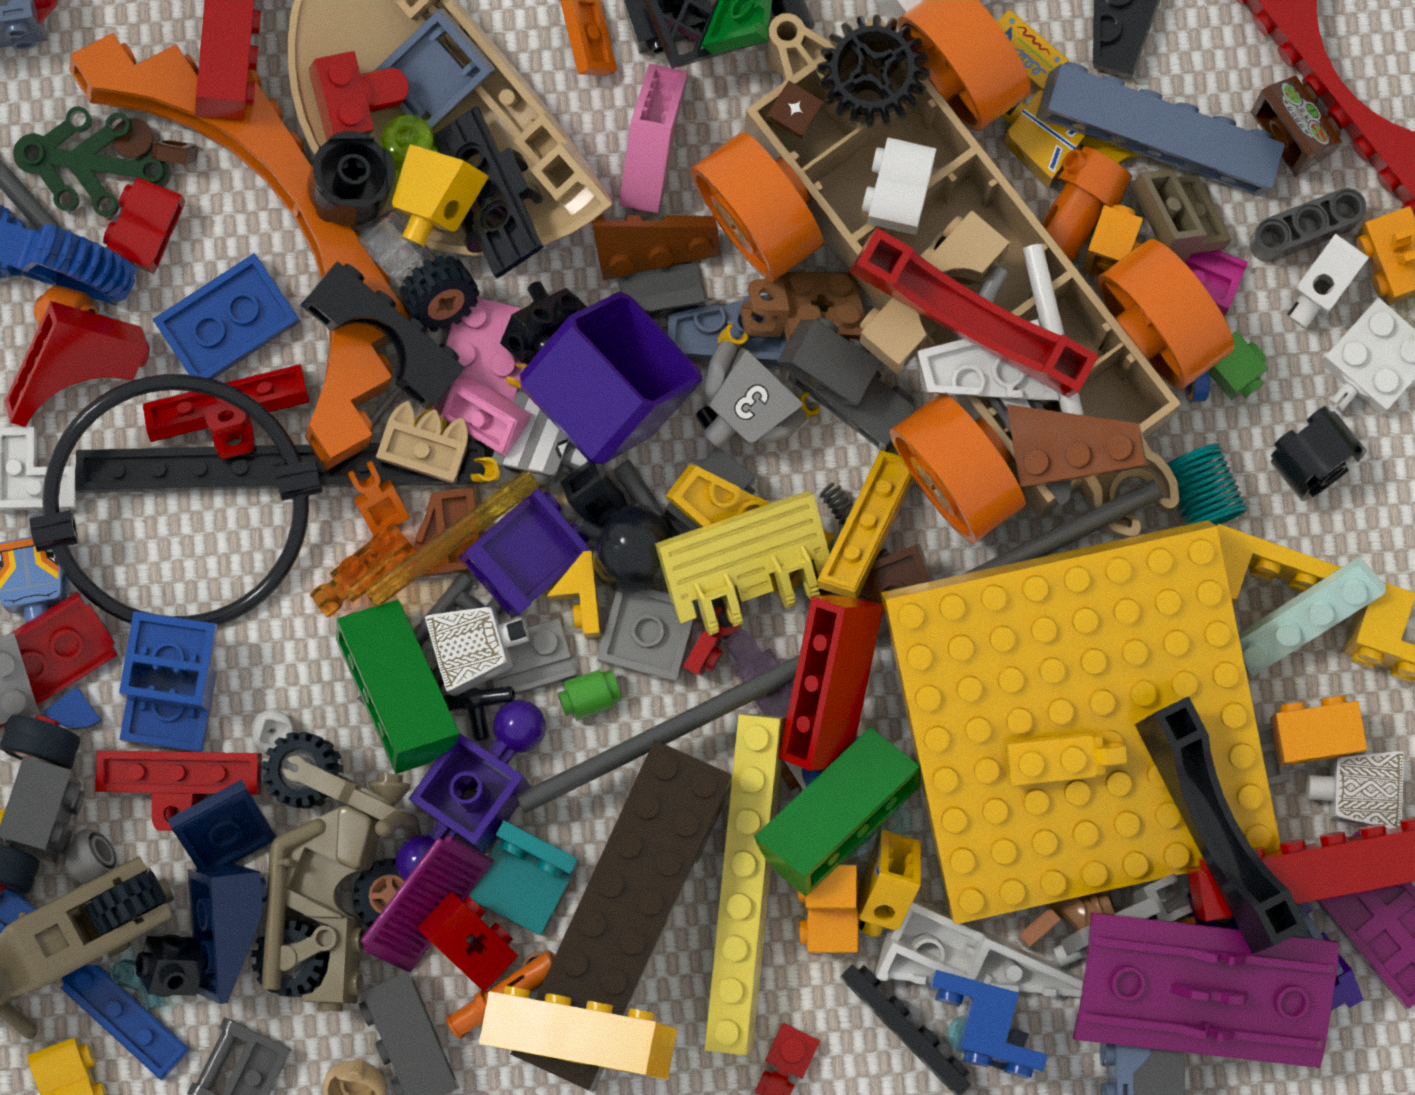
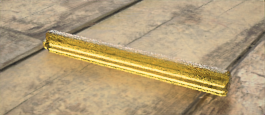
M523 471L366 588L365 593L369 600L376 607L381 606L534 492L539 486L536 479L529 471Z

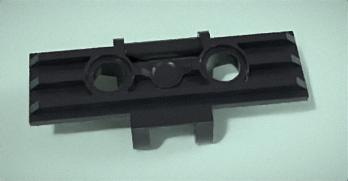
M476 105L432 135L431 139L438 153L461 159L465 162L475 154L481 155L480 161L475 168L489 176L476 198L481 211L475 216L470 208L461 226L466 235L464 242L468 251L472 253L483 251L494 277L498 279L544 247L523 202L525 199H532L535 204H539L543 201V196L535 184L524 179L522 172L527 171L529 168L524 156L510 147L500 153L482 112Z

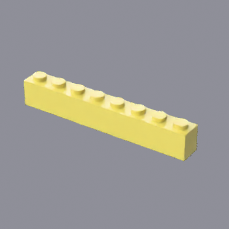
M750 713L738 714L704 1051L746 1056L753 1050L772 868L761 853L756 843L755 835L777 815L782 760L778 759L787 717Z

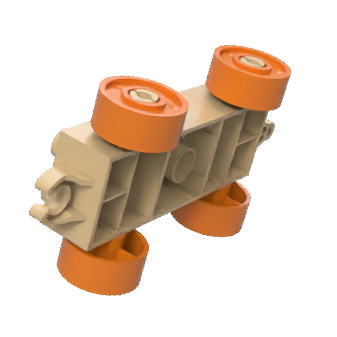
M922 0L900 16L897 20L899 31L905 26L911 28V35L907 41L914 38L922 40V47L915 53L924 52L928 54L929 61L919 67L929 69L930 78L918 80L926 86L927 91L925 95L911 93L917 99L918 107L912 109L903 104L902 107L906 113V117L903 120L897 118L893 111L889 113V126L883 125L881 116H874L875 123L872 128L866 125V115H861L859 122L852 124L850 123L851 109L840 117L835 111L840 101L834 104H827L825 101V96L830 90L820 89L818 81L828 75L818 73L817 65L821 62H830L821 56V49L823 47L836 49L831 42L805 27L802 20L796 15L784 13L776 16L769 26L765 61L768 69L773 74L783 75L784 82L746 109L745 132L741 131L690 168L693 182L702 199L738 251L762 277L769 282H774L821 248L825 240L847 270L850 271L868 237L876 228L914 248V251L921 256L930 246L936 250L946 239L942 234L953 219L957 216L964 219L972 210L1010 242L1007 254L997 264L1006 269L1008 274L994 300V304L1027 321L1037 319L1039 321L1022 249L1034 244H1043L1064 335L1099 355L1079 391L1083 413L1085 416L1140 424L1147 467L1071 480L1070 496L1079 490L1089 502L1090 510L1115 499V491L1121 481L1128 478H1138L1147 483L1154 479L1163 496L1162 499L1154 502L1156 507L1164 513L1173 511L1179 502L1178 482L1171 468L1158 454L1152 452L1146 440L1167 425L1181 405L1166 383L1176 389L1183 390L1234 352L1233 336L1220 309L1200 280L1170 248L1156 239H1148L1098 276L1097 284L1105 303L1104 305L965 127L967 126L973 131L980 132L1031 94L1030 79L1017 51L989 11L979 0ZM873 18L865 23L866 26L873 25ZM881 19V26L886 27V24ZM866 42V45L874 52H884L888 49L894 51L896 49L883 42ZM853 50L842 61L839 71L841 83L850 78L849 74L859 64ZM865 59L867 74H873L882 83L880 68L875 69ZM905 59L897 64L898 68L888 78L895 93L902 87L908 74V64ZM788 81L793 82L824 101V106L803 139L798 138L767 119V113ZM863 90L858 94L855 91L850 93L866 101L883 100L873 90ZM888 137L936 148L935 161L917 235L868 224L869 212L862 211L867 186L875 188L879 174L871 172L877 147L885 149ZM851 274L880 311L891 300L886 293ZM988 275L981 283L967 279L954 280L979 294ZM919 313L921 323L927 334L925 345L920 350L958 340L957 334ZM938 394L889 430L897 453L918 486L951 527L971 544L978 542L1024 508L1026 502L1039 519L1059 505L1046 484L1023 489L1019 486L1011 432L987 397ZM1040 401L1045 410L1061 412L1059 401ZM1129 514L1103 527V529L1114 537L1125 539L1138 536L1141 531V524L1134 515Z

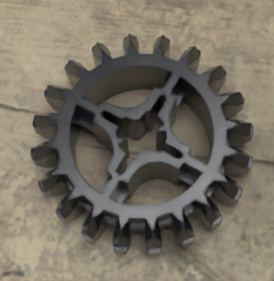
M876 14L873 16V25L866 26L864 17L859 16L857 17L858 29L852 30L847 22L841 25L845 35L844 38L831 33L829 41L836 49L829 47L821 49V56L830 62H821L817 65L818 73L828 75L818 81L819 87L823 90H830L825 96L827 104H834L840 101L835 109L838 116L841 117L849 109L852 110L850 123L857 124L861 115H866V125L872 128L875 123L874 116H881L883 125L889 126V113L894 111L897 118L903 120L906 117L905 110L902 107L903 104L912 109L918 107V101L911 93L925 95L927 91L926 86L918 80L929 79L930 70L919 66L929 61L928 54L924 52L915 53L922 47V40L914 38L907 41L911 35V28L909 26L903 27L898 33L895 32L897 29V19L890 18L886 27L881 26L880 15ZM866 42H883L896 49L894 51L888 49L884 52H874L866 45ZM853 50L859 64L849 74L850 78L841 83L839 71L842 61ZM865 59L875 69L880 68L882 83L878 77L875 78L873 74H867ZM905 59L908 64V74L902 87L895 93L888 78L898 68L897 64ZM863 90H873L883 100L866 101L850 93L855 91L858 94Z

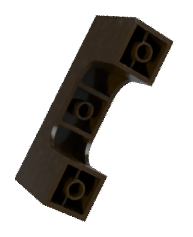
M654 739L535 1000L545 1001L546 993L572 998L570 1006L586 1009L587 1001L612 1005V1014L628 1017L627 1012L678 897L694 864H698L731 791L732 774ZM511 1051L510 1053L512 1056L593 1093L605 1069L596 1065L579 1064L553 1057L548 1058L517 1051Z

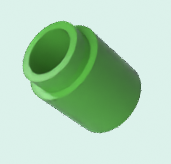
M598 669L562 682L564 691L558 693L565 716L573 714L576 721L614 708L613 703L622 700L617 681L611 669L605 672H601Z

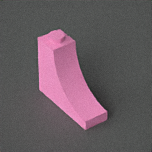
M654 64L648 65L630 122L619 206L628 207L640 213H659L688 71Z

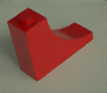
M50 301L4 401L10 423L26 427L36 410L45 401L59 391L76 383L98 378H120L133 381L139 367L145 366L150 352V347L147 344L142 327Z

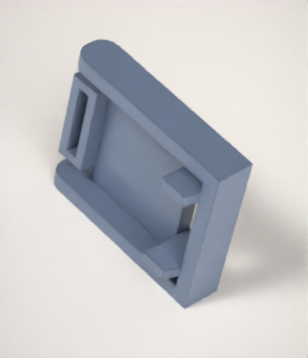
M443 8L437 10L374 71L396 68L405 75L409 90L399 107L406 115L416 116L418 119L423 118L427 113L432 116L420 127L426 135L437 127L497 69ZM447 33L472 60L465 67L440 41Z

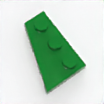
M719 0L701 46L713 55L767 42L772 0Z

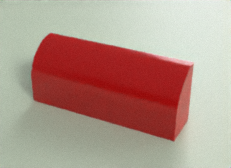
M811 596L778 759L810 771L823 770L856 741L884 605L845 596Z

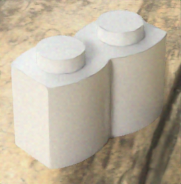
M889 137L887 138L885 149L877 147L871 172L879 173L875 188L867 186L862 211L869 212L868 224L917 235L935 161L936 148Z

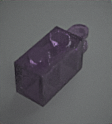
M739 630L730 636L729 651L739 665L735 669V677L740 684L780 664L771 648L762 652L751 634L747 631ZM793 682L752 701L759 715L787 718Z

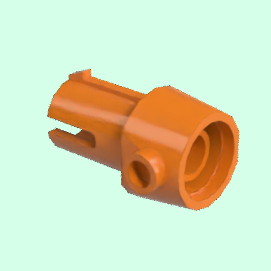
M1084 146L1081 150L1073 149L1065 156L1062 163L1064 170L1057 177L1064 187L1041 222L1071 263L1097 224L1103 206L1113 207V205H1120L1133 177L1117 162L1088 146Z

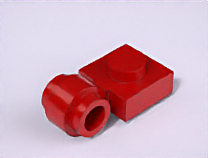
M782 1023L765 1059V1062L777 1067V1070H774L773 1073L765 1070L754 1093L757 1095H791L795 1085L788 1082V1074L790 1073L803 1079L820 1040Z

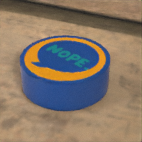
M1209 370L1185 387V394L1189 402H1205L1210 392Z

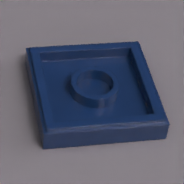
M242 779L168 819L171 829L197 868L232 864L272 843L276 838L273 828Z

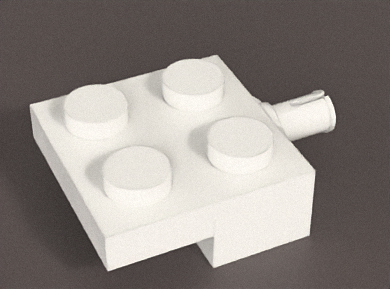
M1379 297L1320 362L1344 384L1329 400L1330 404L1334 407L1345 396L1342 402L1335 408L1343 412L1345 407L1357 395L1382 416L1415 380V328Z

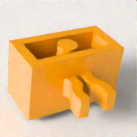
M1104 205L1082 272L1098 277L1139 247L1142 243L1137 242L1136 239L1143 218L1135 216L1136 212L1129 207L1123 205L1109 207Z
M1409 206L1365 222L1358 231L1359 236L1356 238L1358 250L1369 257L1368 259L1374 271V274L1371 275L1374 290L1379 297L1384 296L1388 306L1415 296V217Z
M1343 695L1321 699L1322 706L1305 708L1304 702L1281 705L1280 713L1270 717L1278 766L1358 755L1367 751L1359 700L1346 702V696Z

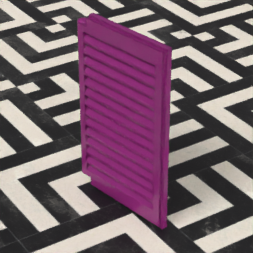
M450 835L446 836L444 840L437 838L362 937L361 942L365 944L363 950L400 969L411 972L432 945L417 929L419 924L451 891L463 901L493 864L494 859Z

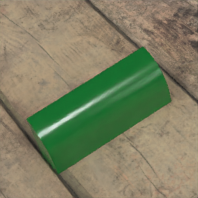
M399 599L337 618V644L395 774L420 767L445 754L456 743L460 733Z
M869 727L755 835V840L761 853L780 876L804 896H807L921 787L920 765Z

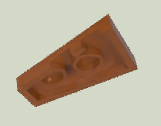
M601 214L592 221L603 281L722 255L718 227L714 216L667 215L661 221H642L641 215H626L624 221L605 220V216Z
M1007 404L1019 486L1022 489L1147 467L1141 427L1138 423Z

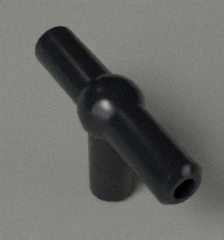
M511 686L485 690L472 688L457 696H452L451 694L443 695L449 711L468 709L473 739L481 741L488 739L490 736L484 706L514 701L515 690Z

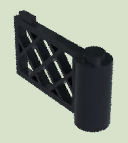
M643 0L671 69L755 46L750 45L713 55L705 48L700 49L719 0L714 1L711 9L694 0H673L682 5L676 19L661 12L657 0ZM772 0L769 26L776 16L790 13L798 16L808 29L811 30L815 24L805 0ZM687 8L707 18L701 33L681 22ZM677 31L697 41L692 52L679 55L673 41Z

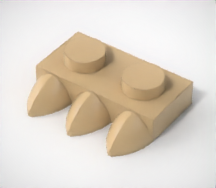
M406 401L400 404L388 419L376 455L377 460L456 484L468 448V430L464 419L460 417L453 421L445 429L443 435H440L441 420L437 410L433 409L426 413L415 427L414 411L410 402Z

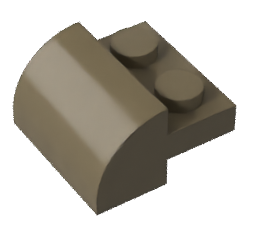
M1174 169L1142 172L1134 181L1132 191L1157 240L1170 248L1184 263L1193 253L1222 250L1232 240L1198 175L1177 177Z

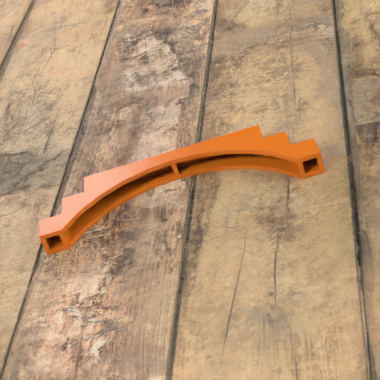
M111 33L71 54L69 71L90 103L151 113L187 126L231 151L266 181L293 215L314 255L320 279L337 261L343 266L345 263L350 264L364 276V284L374 292L380 290L386 293L396 303L394 309L406 319L410 316L402 304L400 296L396 297L390 288V279L384 267L380 263L375 264L368 254V244L359 230L353 231L351 226L324 221L317 215L316 209L309 198L307 186L312 165H310L303 154L304 147L299 136L294 131L289 132L282 122L283 115L276 101L273 98L267 99L260 88L262 84L256 70H248L247 81L255 82L253 106H245L244 121L195 116L198 68L189 54L183 55L177 44L136 64L130 47L126 43L120 44L114 33ZM348 324L334 331L329 330V350L324 385L305 434L306 440L326 470L369 446L373 435L371 433L373 431L372 423L362 409L357 411L356 408L387 391L392 379L391 374L393 371L388 359L383 353H376L377 350L392 342L383 332L370 325Z

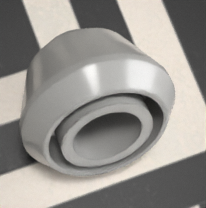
M83 829L79 831L64 853L65 860L63 861V866L67 875L71 879L83 884L117 868L118 865L117 855L112 844L103 834L95 830Z

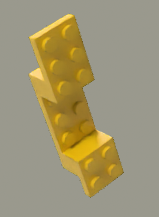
M1221 524L1217 525L1232 603L1238 598L1247 568L1250 569L1249 574L1260 580L1272 582L1273 578L1286 581L1289 583L1288 588L1300 594L1342 568ZM1383 582L1386 585L1385 594L1355 612L1342 653L1352 656L1351 662L1358 666L1374 669L1375 665L1391 670V677L1404 682L1414 683L1415 645L1401 641L1415 600V593Z

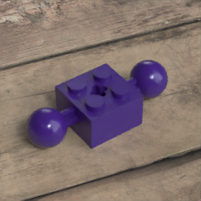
M514 700L503 705L494 718L493 730L496 739L487 751L460 733L458 740L452 748L436 759L408 798L418 810L436 821V823L427 835L409 838L399 848L396 856V868L404 882L437 838L444 840L449 835L453 838L457 836L483 854L486 853L496 839V833L503 820L508 822L520 805L517 794L532 787L526 778L508 766V763L515 753H524L536 748L545 736L546 720L542 711L535 704L526 700ZM468 789L471 791L477 790L476 795L470 799H467L464 795Z

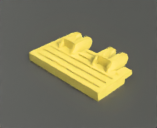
M809 490L655 543L678 622L681 624L697 618L692 602L697 599L701 617L709 636L719 632V623L711 600L722 597L729 622L733 627L743 624V619L735 588L740 602L772 592L774 589L769 574L774 573L782 603L786 609L796 605V597L789 573L799 570L803 582V590L811 600V596H820L815 573L820 575L830 555L814 494Z

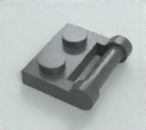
M224 1017L219 1026L222 1032L197 1083L192 1082L187 1094L220 1095L212 1091V1088L236 1039L239 1038L247 1043L222 1095H270L292 1049Z

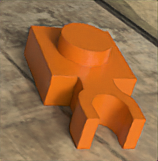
M370 461L367 463L371 472L368 479H357L354 471L349 472L348 475L355 489L363 493L355 497L354 500L375 537L409 519L410 516L391 480L380 484V476L373 462Z

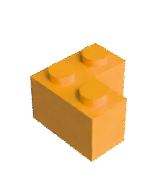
M839 865L807 896L798 891V900H800V903H805V907L808 910V920L800 919V945H807V952L809 954H859V869L857 865Z

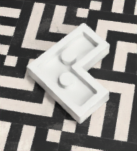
M0 427V511L43 510L42 495L47 467H37V429L35 427ZM65 466L60 485L59 509L68 507L77 509L75 466Z

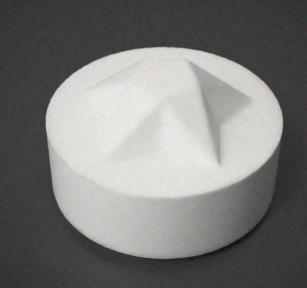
M278 710L262 712L255 718L251 728L255 743L265 752H267L268 748L274 749L277 746L274 741L279 737L285 739L287 738L286 734L295 733L293 723L289 717Z

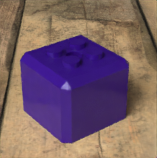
M620 291L570 315L520 373L521 389L592 464H605L651 438L703 381L701 370L631 296Z

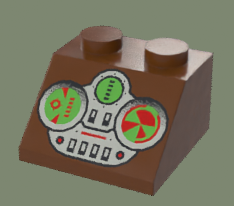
M1297 76L1279 81L1262 89L1250 111L1262 130L1271 133L1274 140L1285 143L1281 157L1295 177L1333 154L1342 142L1339 138L1341 132L1336 122L1330 116L1325 117L1316 105L1318 99L1315 92L1307 83L1302 84Z

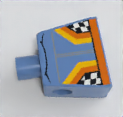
M32 537L0 542V600L5 610L9 613L24 611L25 623L48 610V607L55 606L68 598V578L58 564L52 549L37 552Z

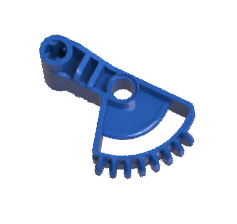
M0 205V278L22 275L53 286L59 285L86 292L92 299L117 306L118 301L125 300L129 292L132 291L135 283L136 268L127 259L122 258L120 254L114 253L109 248H105L99 245V243L92 242L71 231H66L47 223L36 231L27 229L20 219L17 220L8 208Z

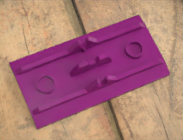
M1091 912L1089 944L1080 1006L1073 1033L1074 1040L1321 1067L1336 981L1339 942L1292 936L1270 948L1252 954L1240 929Z

